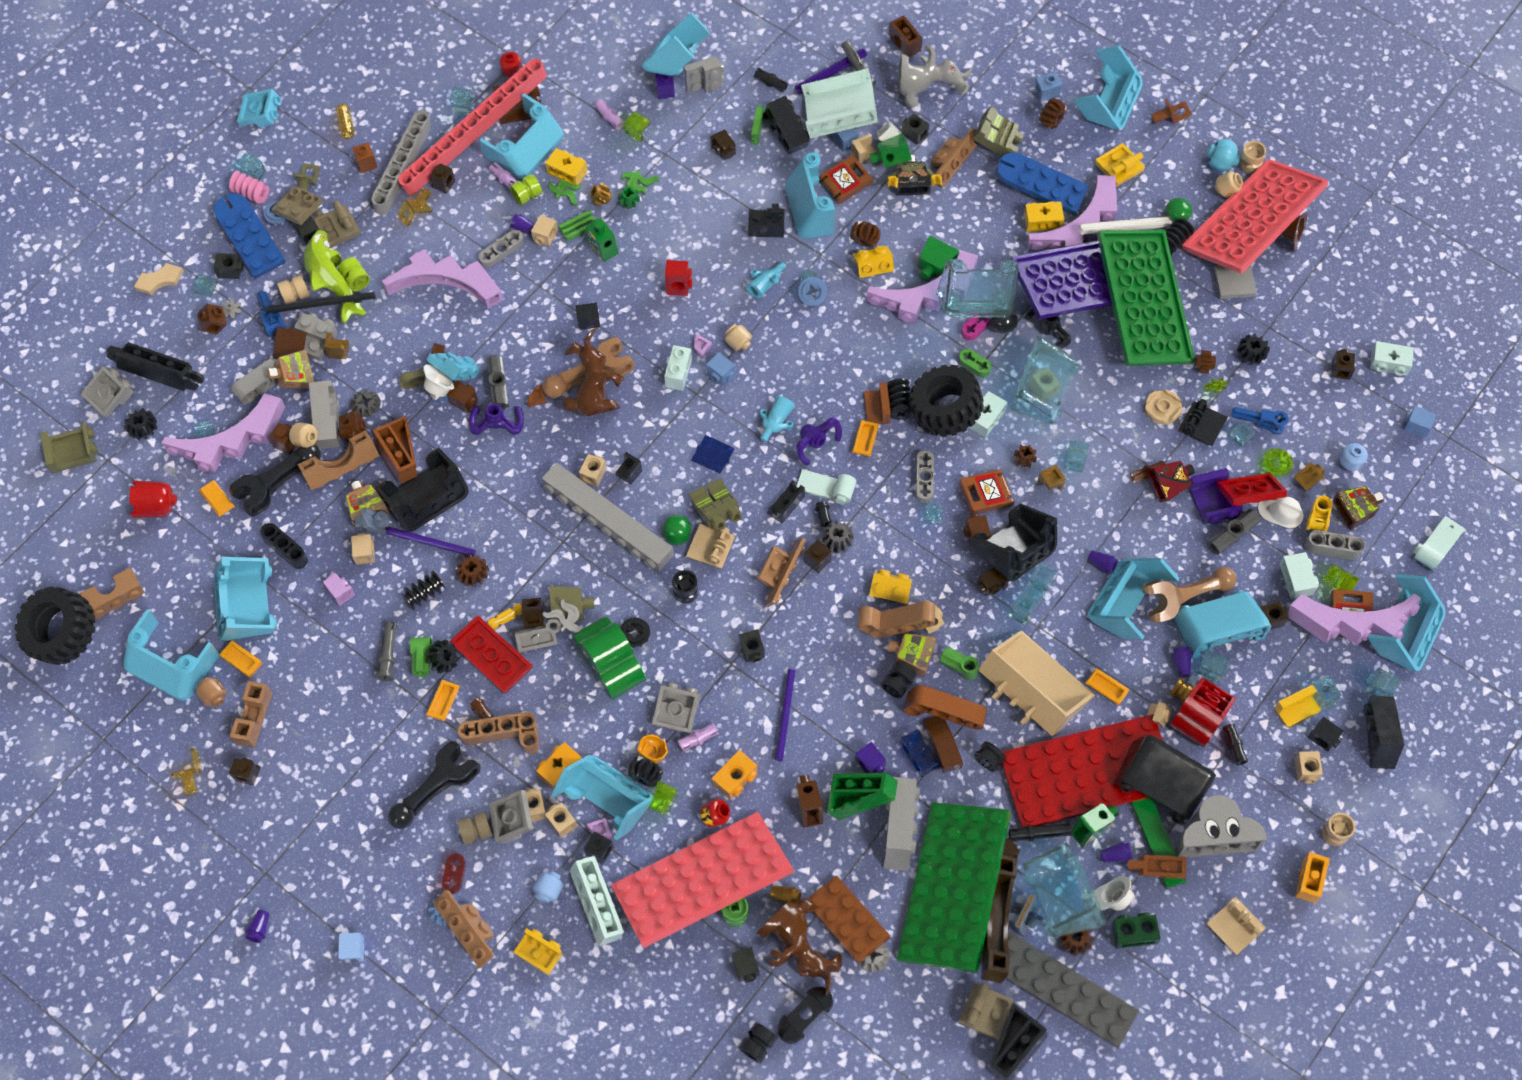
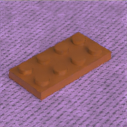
M837 875L808 897L813 900L816 906L813 913L857 964L861 963L891 938L890 934Z

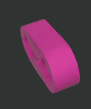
M983 310L976 312L963 325L962 337L969 341L976 339L988 327L990 322L989 313ZM974 327L973 333H967V330L970 331Z

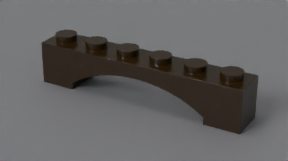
M1002 855L984 941L981 972L982 980L1000 984L1009 974L1008 922L1018 860L1017 858Z

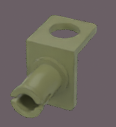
M303 163L301 174L293 173V176L299 182L298 187L308 191L309 185H317L320 166ZM309 168L315 171L312 177L305 175L306 170Z

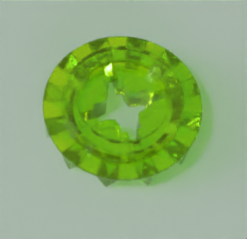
M1275 448L1267 451L1262 460L1263 468H1266L1268 473L1274 474L1275 477L1278 475L1284 477L1293 468L1291 455L1282 449ZM1277 457L1280 463V466L1278 468L1276 466V463H1273L1276 461Z

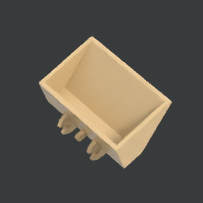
M1022 630L991 650L979 668V671L998 687V691L991 696L994 700L1004 693L1012 700L1010 705L1013 707L1018 705L1026 712V716L1020 721V724L1025 725L1033 719L1051 736L1062 730L1095 696Z

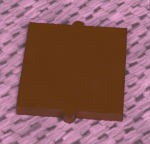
M277 327L273 359L277 360L281 356L304 350L307 332L297 331L294 328L285 329Z

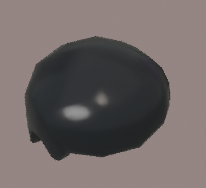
M992 315L990 320L992 329L1003 334L1013 331L1018 324L1017 315Z

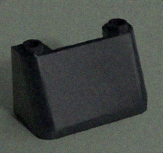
M439 447L428 454L426 457L428 469L417 475V477L412 478L398 488L391 481L382 482L375 487L377 493L392 514L408 532L417 530L464 500L469 493L468 486L458 467Z
M1021 503L1010 510L1008 514L1009 525L989 539H987L986 533L978 532L972 536L971 541L972 548L1000 575L1012 582L1052 555L1057 547V518Z
M1145 735L1133 741L1114 783L1127 793L1140 791L1170 809L1169 815L1172 817V821L1178 824H1185L1190 820L1211 787L1216 774L1159 738Z

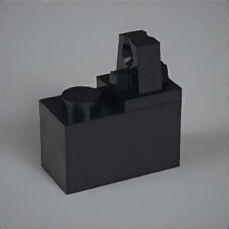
M772 204V208H767V210H749L748 236L784 238L785 209L779 208V204Z

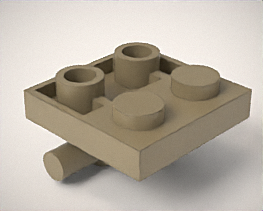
M294 185L272 210L274 214L301 226L311 215L319 217L323 214L322 211L317 209L323 203L321 197Z
M339 201L333 203L335 210L314 218L319 230L325 231L328 234L329 248L361 235L347 205L342 206Z
M974 983L958 1024L998 1041L1014 1000L990 990L989 985L981 983V985Z

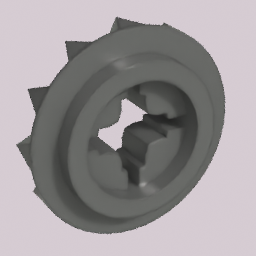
M369 389L367 391L361 390L360 393L354 394V398L351 400L352 410L356 411L361 417L374 415L381 405L380 397L376 392H372ZM364 398L368 401V408L362 404Z

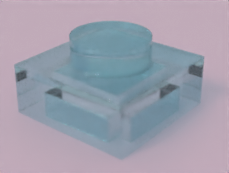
M199 275L193 291L196 294L212 297L218 281L216 278Z
M1242 421L1230 431L1228 436L1241 447H1244L1255 437L1256 432Z

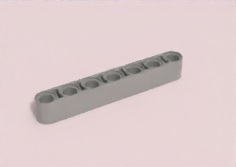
M419 110L413 115L372 195V204L378 215H385L390 211L402 187L398 181L400 174L415 162L432 126L429 115L424 110Z

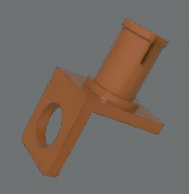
M1166 98L1164 99L1165 108L1152 113L1151 117L1155 124L1168 117L1172 119L1173 123H1177L1191 116L1192 113L1185 101L1171 107ZM1178 108L1186 110L1181 116L1176 114Z

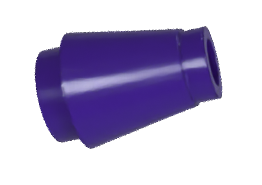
M515 214L510 227L523 233L532 234L531 231L535 223L521 214Z
M1094 550L1090 552L1087 559L1103 572L1112 574L1118 564L1115 556Z
M1189 647L1173 649L1174 654H1172L1179 677L1190 676L1192 652L1189 651Z
M1121 842L1101 850L1103 863L1128 862V860L1133 859L1129 843Z
M264 910L257 911L245 930V938L247 940L261 943L262 939H265L268 917L270 915Z

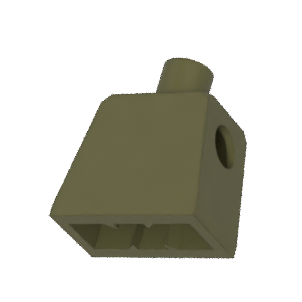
M549 586L551 611L555 609L561 610L565 619L568 613L560 606L562 599H564L565 603L577 607L579 618L574 623L584 620V610L595 609L594 597L583 598L581 588ZM552 623V624H553V627L556 628V627H557V624H556V623Z

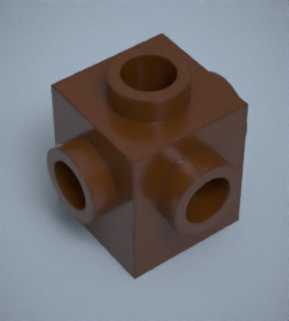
M207 303L197 313L202 332L217 335L227 325L226 316L221 306Z
M356 411L339 416L338 433L348 443L349 438L367 429L365 420Z

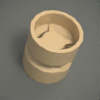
M1258 141L1247 142L1238 163L1241 171L1253 174L1263 163L1266 147Z
M301 274L292 277L290 282L284 280L277 283L285 304L296 302V298L302 300L310 297Z
M1336 813L1322 827V838L1331 846H1341L1354 834L1356 825L1348 814Z

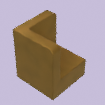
M327 332L324 348L328 358L347 360L349 341L334 339L332 333Z
M1054 465L1040 472L1037 482L1039 485L1044 483L1049 491L1056 487L1062 490L1066 478L1057 465Z

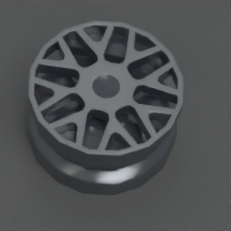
M984 741L981 749L974 753L975 759L991 772H996L998 770L997 766L1003 764L1006 760L1003 752L988 741Z

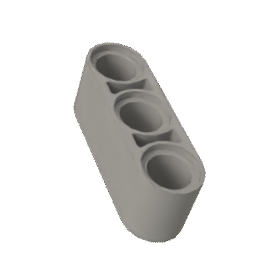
M275 359L265 361L233 384L231 391L243 404L252 402L278 383V379H268L266 373L267 368H275Z
M1315 530L1309 534L1304 547L1311 554L1356 560L1365 549V542L1356 536Z

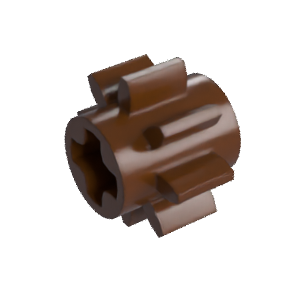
M1201 350L1200 355L1196 354L1195 368H1199L1200 373L1209 374L1210 369H1215L1216 356H1213L1210 351Z
M1020 445L1019 450L1014 452L1016 457L1014 462L1018 463L1021 468L1027 466L1031 468L1032 462L1036 463L1037 461L1035 456L1037 450H1033L1030 445Z

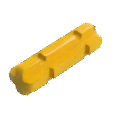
M517 603L512 606V609L508 608L496 615V618H490L487 621L488 625L495 630L500 624L503 625L514 619L516 615H521L522 605Z

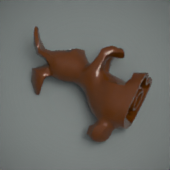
M597 327L586 334L583 339L584 346L574 341L564 352V355L573 353L579 355L581 364L585 368L586 376L577 391L576 398L571 399L568 397L563 399V407L568 412L577 411L583 417L620 409L616 400L607 399L605 384L612 380L619 387L620 381H624V377L616 373H602L601 370L606 363V356L594 348L590 342Z
M802 898L797 903L787 902L756 933L762 937H767L770 933H774L784 945V952L770 950V954L778 960L772 959L768 964L771 967H779L792 957H795L796 971L800 976L822 977L825 980V996H827L832 985V976L829 972L839 973L842 967V955L838 954L832 960H827L809 946L805 914L815 910L816 906L813 900Z

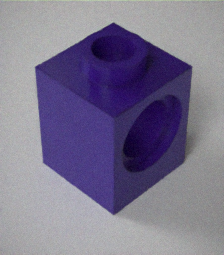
M655 73L658 99L674 98L673 76Z
M872 742L855 753V760L865 773H882L885 770L886 759Z

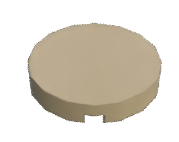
M1169 390L1153 391L1145 402L1147 417L1153 422L1162 425L1174 423L1179 419L1182 412L1180 397Z

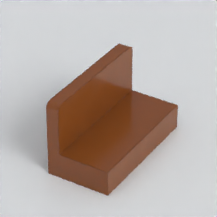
M887 382L879 383V390L864 392L867 421L879 425L890 424L891 414Z

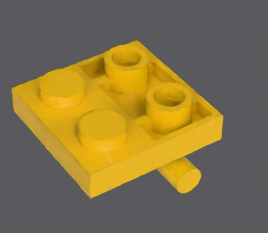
M1124 143L1095 160V164L1106 176H1115L1116 187L1145 169V166L1140 161L1143 159V154L1139 152L1134 155Z

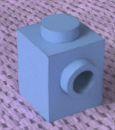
M1056 72L1036 77L1034 89L1040 101L1060 96L1063 83L1058 78Z
M719 352L706 364L707 374L710 375V378L723 386L727 382H731L736 375L735 364Z
M1414 406L1411 412H1407L1403 422H1406L1404 430L1426 438L1437 414Z

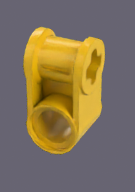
M1322 495L1316 498L1310 510L1306 530L1313 529L1327 532L1332 509V501L1329 497ZM1318 505H1322L1325 509L1319 508Z

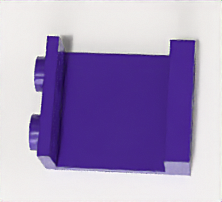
M1227 468L1190 478L1191 485L1189 490L1203 525L1208 523L1216 524L1224 519H1236L1243 509L1242 505L1233 506L1217 488V481L1228 479L1230 474Z

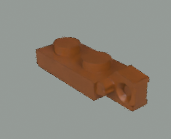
M1139 856V861L1128 860L1129 871H1138V875L1144 877L1186 879L1187 857Z

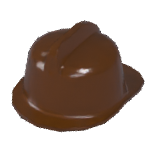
M1305 212L1299 215L1282 232L1284 237L1294 241V252L1297 251L1300 238L1306 226L1307 213Z

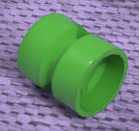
M745 898L722 908V918L728 926L740 927L745 924L749 917L748 902Z

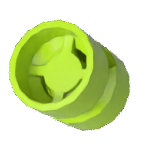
M533 174L524 177L522 182L517 181L509 186L513 197L521 206L529 202L530 197L536 198L543 193L538 180Z
M355 257L347 258L338 265L337 270L352 291H360L369 284V275Z

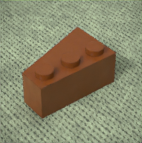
M407 416L374 429V444L398 482L401 484L417 477Z

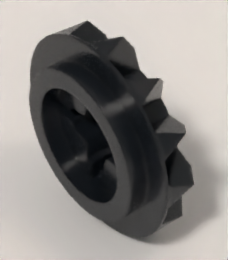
M640 618L627 619L620 627L632 648L642 647L645 642H648L651 635L648 623ZM636 627L640 634H637L635 639H633L632 634L629 633H632Z

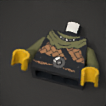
M911 155V161L900 163L899 168L895 169L892 175L888 177L887 187L895 186L897 188L896 196L930 195L931 185L932 187L936 184L942 185L941 175H935L926 167L925 162H916L914 155Z

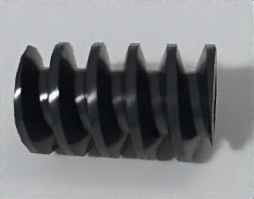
M1183 218L1176 219L1165 230L1171 256L1194 233L1193 225Z
M899 378L887 383L890 417L893 419L903 420L910 417L912 409L909 401L910 387L908 385L910 381L908 379Z
M433 570L430 572L431 578L428 575H424L425 582L418 579V586L411 583V590L407 587L404 588L405 594L402 593L413 611L415 610V603L421 607L422 599L429 602L428 595L435 598L434 591L442 594L441 587L445 588L441 579Z

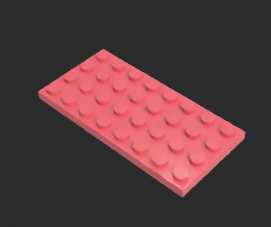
M1267 159L1243 183L1240 192L1231 195L1184 242L1182 249L1242 274L1328 186V180Z
M756 812L610 885L642 948H645L794 873L759 812Z

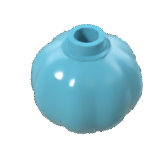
M1221 139L1215 144H1211L1206 153V157L1209 158V166L1218 172L1228 171L1231 167L1237 166L1240 161L1237 145L1229 139Z

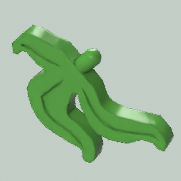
M640 170L637 173L624 172L622 180L624 178L629 179L627 187L631 186L634 190L638 189V193L643 192L644 195L646 194L644 186H650L656 181L659 182V177L657 176L643 178L640 175Z
M561 180L558 186L553 185V182L549 183L548 188L553 194H556L555 199H558L559 196H567L572 205H578V202L575 201L576 195L574 191L581 189V185L576 186L565 180Z

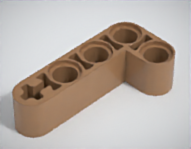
M919 602L882 612L873 607L863 606L858 609L857 628L872 637L883 638L935 625L936 605L932 602Z
M530 712L463 722L459 725L457 731L462 743L465 745L519 737L525 753L534 754L540 748L538 725L535 716ZM526 721L532 722L528 727L523 726ZM507 724L513 725L509 730L503 729ZM488 727L493 728L491 732L483 733L484 729ZM528 740H535L532 745H525Z

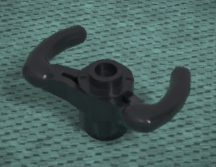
M1033 308L1025 314V319L1030 320L1035 315ZM1059 316L1041 319L1040 330L1046 335H1055L1058 339L1062 340L1058 344L1044 345V351H1058L1071 343V336L1061 327Z

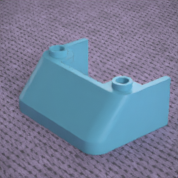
M691 12L656 44L641 67L647 72L667 76L675 74V76H678L684 70L682 67L693 59V54L697 51L695 47L710 34V31Z
M1118 45L1096 51V54L1104 63L1101 77L1106 85L1101 96L1099 97L1098 94L1074 99V103L1088 121L1114 130L1124 128L1142 88L1141 75L1121 46Z
M525 93L521 95L524 112L528 113L536 122L516 144L509 140H503L495 147L485 139H480L483 156L493 163L497 162L505 171H509L518 179H523L527 175L532 174L563 140V130L547 108Z
M1162 558L1123 559L1115 567L1089 609L1087 616L1093 623L1119 638L1143 639L1144 635L1130 621L1131 616L1146 594L1142 591V585L1153 580L1178 581L1180 578Z
M1397 574L1396 579L1403 588L1398 596V603L1404 602L1410 596L1416 594L1421 598L1418 604L1420 609L1415 616L1408 617L1409 619L1402 631L1404 636L1400 641L1398 637L1369 634L1367 638L1380 656L1408 670L1420 671L1445 618V607L1426 576Z
M147 609L128 635L123 666L129 674L180 701H185L198 688V683L205 678L218 659L219 653L212 643L208 642L198 658L187 654L181 656L173 664L145 649L144 647L148 643L150 635L159 624L151 611Z
M587 755L563 769L551 794L555 798L564 792L568 798L573 800L585 797L615 817L613 820V825L617 830L614 837L615 840H619L633 829L653 800V795L598 757Z

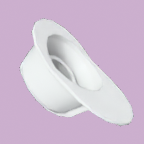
M430 364L423 367L425 374L424 389L430 393L434 400L446 396L450 389H454L451 378Z
M1285 497L1277 500H1266L1258 504L1259 514L1269 522L1286 528H1296L1303 521L1302 509L1294 498Z
M1119 876L1098 887L1089 895L1087 900L1088 907L1093 911H1102L1107 908L1116 911L1125 909L1135 899V895L1130 889L1131 880L1127 876Z

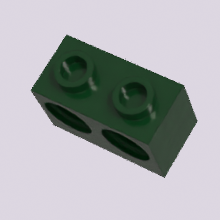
M1148 912L1139 913L1137 917L1120 915L1111 924L1116 949L1156 945L1161 940L1156 915H1150ZM1141 925H1148L1151 929V932H1144L1141 928ZM1120 927H1127L1130 935H1124Z

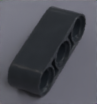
M266 523L261 527L260 533L265 543L292 567L302 569L307 565L308 558L302 547L273 523ZM288 544L286 547L281 548L282 545Z

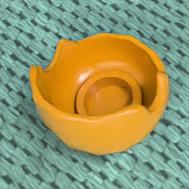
M652 734L642 737L637 744L638 756L652 760L656 764L660 763L668 753L666 741Z

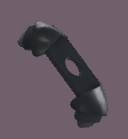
M814 987L807 990L808 996L788 1016L783 1015L780 1018L777 1030L782 1041L788 1044L799 1042V1040L805 1037L803 1031L823 1011L826 1013L830 1012L833 1006V997L830 990L827 996H825V987ZM808 1007L811 1009L812 1015L809 1019L800 1017L799 1011L801 1008Z

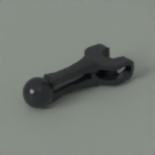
M315 444L307 448L299 447L297 452H293L276 467L257 476L250 474L241 476L230 485V494L236 499L251 495L244 503V509L249 516H256L269 507L271 496L282 484L301 472L298 464L314 456L320 459L321 451Z
M455 741L447 743L437 752L435 758L436 767L427 780L410 796L403 799V803H397L389 809L388 821L391 826L397 829L409 827L414 820V816H417L420 810L440 792L452 785L464 786L469 784L479 774L481 770L480 764L470 759L462 765H455L454 762L461 754L460 745Z

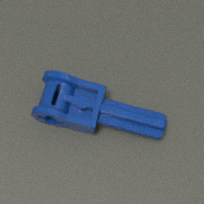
M259 291L257 298L263 310L260 316L268 336L271 337L272 334L276 333L277 327L285 328L279 312L267 314L266 307L272 306V303L266 291Z
M1234 407L1231 414L1233 418L1257 423V428L1269 430L1273 434H1281L1289 421L1288 415L1283 411L1274 412L1262 409L1260 413Z

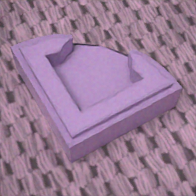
M696 334L694 349L696 354L703 358L711 348L712 342Z
M606 817L586 824L591 834L595 831L608 839L612 838Z

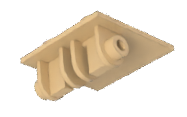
M699 524L686 557L722 569L735 535L730 534V530L726 527L717 531L714 528L710 529L708 526Z
M1237 897L1233 898L1206 923L1236 956L1266 929Z

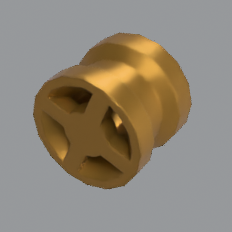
M1180 678L1171 690L1170 695L1177 696L1179 701L1184 703L1194 687L1185 684L1184 680Z

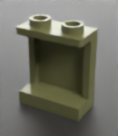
M86 422L81 423V429L52 437L48 432L40 433L45 463L52 474L97 461L96 454L98 449L92 439L95 438L92 427H88Z

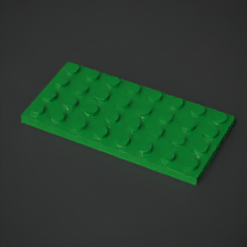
M1165 230L1099 231L1097 237L1125 365L1193 364L1195 357Z
M932 802L897 955L899 962L978 973L1011 816L1009 810Z

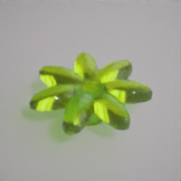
M1220 378L1216 382V380L1211 379V383L1205 384L1206 392L1214 390V393H1219L1221 390H1226L1225 385L1229 384V381H1223V378Z

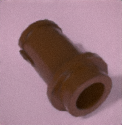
M479 697L470 703L471 710L475 711L480 719L494 717L484 704V699Z

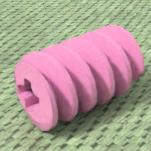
M235 171L230 178L229 188L231 192L241 194L246 199L257 204H261L267 199L269 186H265L264 182H259L256 178L253 179L244 173L241 174L240 171Z

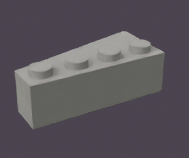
M893 777L898 780L895 801L889 802L884 869L908 871L911 853H915L916 841H913L912 837L917 834V823H914V817H918L919 805H915V800H919L920 788L916 787L917 779Z

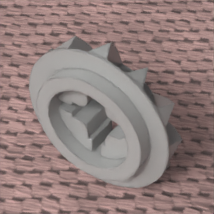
M885 944L875 950V953L879 954V956L875 957L873 963H871V957L868 956L859 963L860 967L868 972H878L884 969L890 957L888 947Z

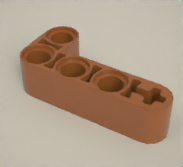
M917 685L907 693L904 712L912 716L928 713L971 729L981 730L984 727L987 708L927 686Z

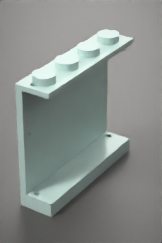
M869 69L801 85L805 97L806 127L810 139L878 122Z

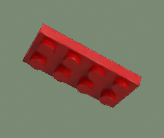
M476 616L449 641L450 643H455L454 648L459 650L458 652L504 695L533 668L530 662L480 616Z

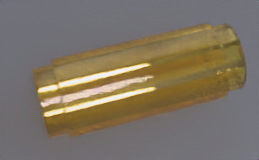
M339 104L336 107V113L341 134L345 139L353 138L355 136V128L350 108L347 104Z

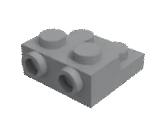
M716 55L684 66L685 88L688 93L704 88L707 93L722 87V83L725 82L722 73L724 65L722 61L717 59Z
M311 312L308 315L302 313L294 326V329L297 331L307 332L304 350H306L308 357L321 361L326 353L324 345L327 332H331L333 338L338 333L332 320L325 318L323 321Z
M102 366L80 395L103 417L108 418L118 404L124 405L134 393V390L131 388L132 383L119 377L121 373L113 367L110 369Z
M667 682L666 685H661L652 724L692 733L701 699V694L697 693L698 689L686 686V690L678 688L679 684Z
M519 790L489 803L490 817L494 830L493 835L497 843L508 844L522 838V834L533 830L526 791Z

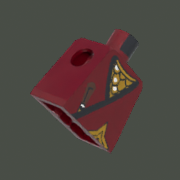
M1182 461L1146 469L1159 502L1169 501L1191 485L1189 476L1195 474L1194 467L1191 464L1184 466Z

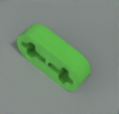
M970 349L961 351L959 363L962 367L979 377L989 375L991 363L987 359ZM983 366L986 367V369H984V368H983L982 370L979 369V367H983Z

